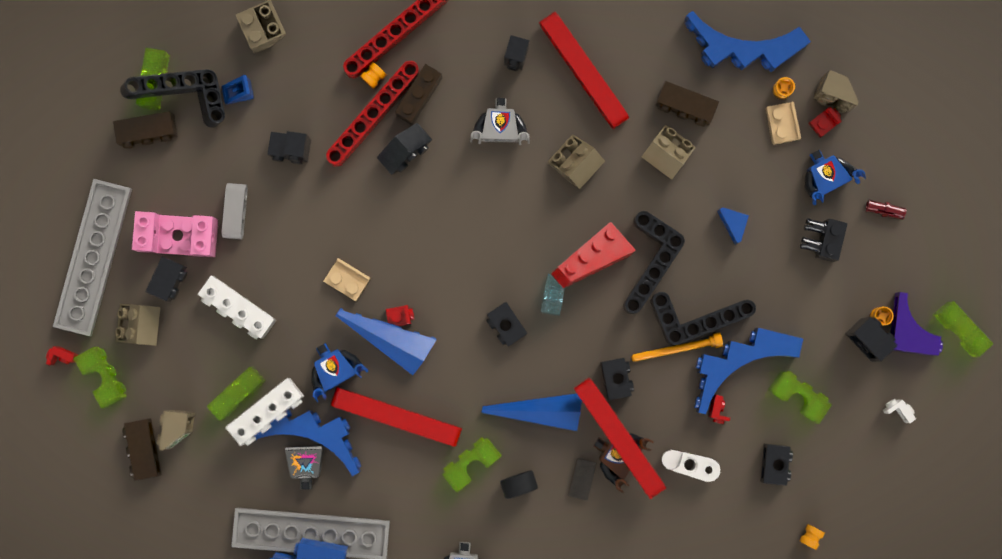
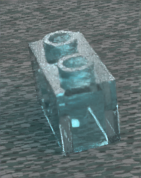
M551 274L547 275L540 313L560 316L565 288L563 289Z

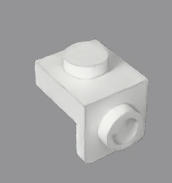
M892 399L885 404L886 408L883 409L885 414H890L896 410L905 423H911L916 420L913 415L915 413L913 408L909 404L906 405L903 400Z

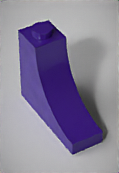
M895 293L893 304L894 317L890 333L896 339L894 342L898 345L894 350L939 356V352H942L943 349L941 336L925 331L916 323L908 307V293Z

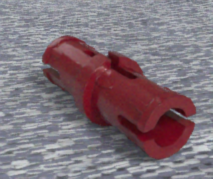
M868 199L865 207L867 212L878 213L882 217L890 216L904 220L907 211L906 208L890 205L889 202L881 203Z

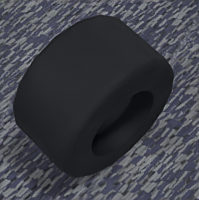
M533 471L523 472L500 481L505 499H511L538 489Z

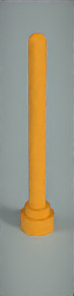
M717 332L709 336L708 339L633 354L631 359L636 362L707 346L715 347V349L723 347L721 333Z

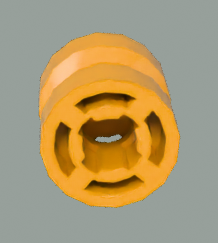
M374 62L369 66L367 72H363L360 75L373 89L378 85L379 80L387 76Z
M788 77L779 79L773 86V94L778 99L788 98L795 90L794 81Z
M877 307L870 313V317L878 319L882 326L889 325L893 321V312L888 307Z
M807 524L805 528L806 533L801 536L799 541L817 550L818 542L824 537L825 533Z

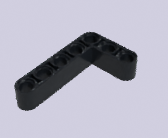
M209 69L130 77L120 88L121 95L126 99L197 92L202 118L206 126L214 128L225 118L216 73ZM203 77L209 80V84L203 81ZM184 79H188L191 82V86L187 85ZM165 81L171 82L173 88L168 87ZM146 83H151L154 86V90L149 89ZM127 85H132L135 88V92L130 91ZM207 95L213 98V102L207 99ZM211 114L216 115L217 121L211 118Z
M641 211L635 216L634 225L662 246L624 302V309L629 314L638 313L643 308L685 243L684 236L647 211ZM639 216H645L648 219L647 225H641L638 222ZM656 226L663 228L664 234L662 236L655 234L654 229ZM671 237L679 239L680 244L678 247L671 245ZM661 253L669 255L667 263L660 260ZM652 268L657 269L659 272V276L656 279L651 278L649 275V271ZM641 284H645L648 287L646 295L639 292ZM630 300H634L638 304V308L635 311L630 310L628 307Z
M658 292L651 298V305L664 338L670 345H679L754 315L756 311L754 302L743 300L680 325L668 294ZM659 295L665 299L663 306L656 304L655 300ZM744 303L750 306L748 314L742 312L741 307ZM726 310L732 313L730 321L724 319L723 315ZM665 313L672 316L670 324H666L663 321ZM708 317L713 318L715 321L712 328L706 325ZM690 324L697 327V332L694 335L688 332ZM673 331L679 334L677 342H673L670 339V334Z

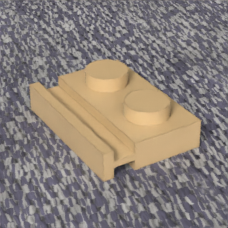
M794 102L765 108L773 145L801 139Z
M337 258V261L323 282L357 302L371 278Z

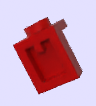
M829 107L810 121L809 125L821 138L842 121L839 112Z
M409 305L386 309L387 321L390 324L405 326L411 325V320H414L413 308L409 309Z
M53 346L46 354V364L55 365L57 359L65 364H70V362H77L80 355L60 346Z
M714 395L712 397L708 417L713 418V422L720 424L730 421V417L720 416V412H723L725 407L723 396Z

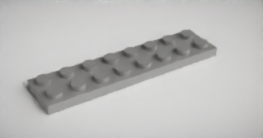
M93 179L53 327L92 337L131 196V188Z
M236 507L231 547L294 552L296 543H299L302 538L348 546L346 557L387 559L390 520Z

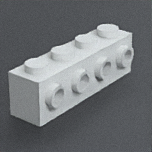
M210 276L198 293L202 297L200 301L209 307L212 304L218 308L216 310L217 313L225 318L228 315L233 319L232 323L240 329L242 327L248 329L247 334L256 340L258 337L264 339L277 321L214 276Z
M287 378L230 423L226 429L240 446L244 444L248 446L257 439L255 435L260 431L263 434L272 427L270 423L275 419L280 421L287 415L285 411L290 407L295 409L299 406L304 395L291 378Z

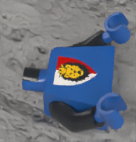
M818 150L810 154L815 165L807 169L804 187L812 198V204L817 205L816 199H820L824 203L825 194L853 180L852 177H854L855 183L860 184L858 177L861 176L866 179V175L863 170H858L840 157L833 155L824 159L821 151Z
M324 343L316 348L321 359L314 362L315 366L312 368L313 397L316 402H318L317 398L320 395L326 399L327 396L324 391L331 390L355 375L362 378L360 375L362 370H365L367 373L369 371L356 355L346 350L340 351L339 349L331 352L327 344Z

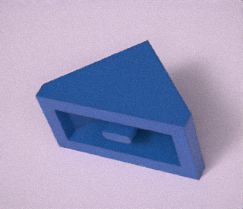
M242 75L221 86L225 105L254 99L251 80L246 75Z
M727 208L719 209L717 213L734 245L741 242L749 215Z

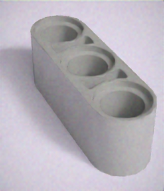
M227 183L222 238L243 239L248 193L246 184Z

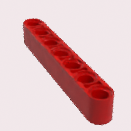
M448 0L415 1L344 62L343 68L347 76L350 78L359 77L369 69L372 62L376 63L440 9ZM426 3L430 5V8L427 11H423L420 9V6ZM411 15L416 18L413 23L405 21ZM394 28L401 29L399 35H393L391 31ZM385 40L387 44L385 47L380 48L377 46V42ZM371 52L372 57L369 60H365L362 58L364 53ZM351 64L358 66L355 72L348 71V67Z
M553 12L539 22L540 27L611 128L615 129L628 120L629 115L559 15Z
M406 61L329 148L326 158L332 166H341L410 88L420 73L418 65L414 61ZM408 67L416 69L413 75L405 73ZM401 81L403 87L395 89L393 88L394 83ZM385 95L391 97L390 102L387 104L381 103V98ZM371 110L378 111V115L375 118H370L368 113ZM364 124L366 126L365 131L357 132V125ZM347 138L353 139V144L350 147L343 145L344 140ZM333 153H340L341 157L338 161L331 160Z
M589 377L574 388L575 392L650 500L667 489L591 378Z
M336 387L330 406L454 447L457 446L462 431L460 427Z

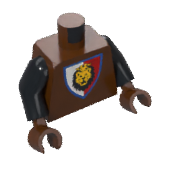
M629 433L641 451L642 449L646 451L651 450L646 447L647 442L654 443L652 440ZM598 437L593 447L602 452L599 457L601 461L600 468L605 478L615 485L617 490L624 493L621 490V486L626 484L629 487L625 478L630 470L611 442Z

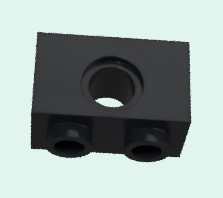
M513 35L510 36L504 57V65L508 69L513 71L523 69L529 49V40Z
M507 302L487 314L489 318L486 321L492 329H497L499 332L497 337L502 345L507 344L509 347L528 334ZM503 320H508L511 323V328L508 331L500 328V323Z
M625 358L600 362L607 399L613 400L632 396L631 392L634 391L633 381L628 378V373L631 372L629 361H625ZM616 373H620L623 376V381L620 384H615L613 381V376Z
M764 443L760 482L787 486V481L790 482L791 470H789V462H792L793 459L791 447ZM779 459L782 463L781 468L775 470L773 463Z

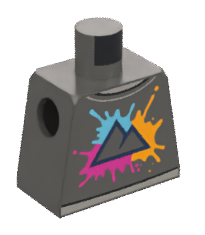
M324 446L285 447L291 479L300 478V490L312 489V478H318L321 475Z

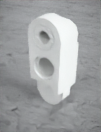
M671 449L664 452L661 457L662 464L666 469L706 482L714 481L720 475L719 464L708 457ZM691 459L694 463L693 467L686 470L684 463L686 460ZM708 466L712 468L710 474L705 472V468Z

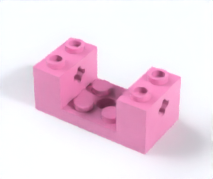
M135 211L132 250L143 253L215 258L218 219L211 216L193 215V217H182ZM177 230L183 233V238L180 241H175L173 238V234Z

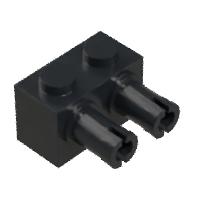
M807 218L805 224L809 225H805L804 230L820 233V239L817 241L802 237L800 249L816 252L815 258L831 262L839 261L848 223L833 219L819 222Z
M162 256L145 292L167 302H171L172 299L175 300L179 293L177 288L180 282H183L187 276V267Z

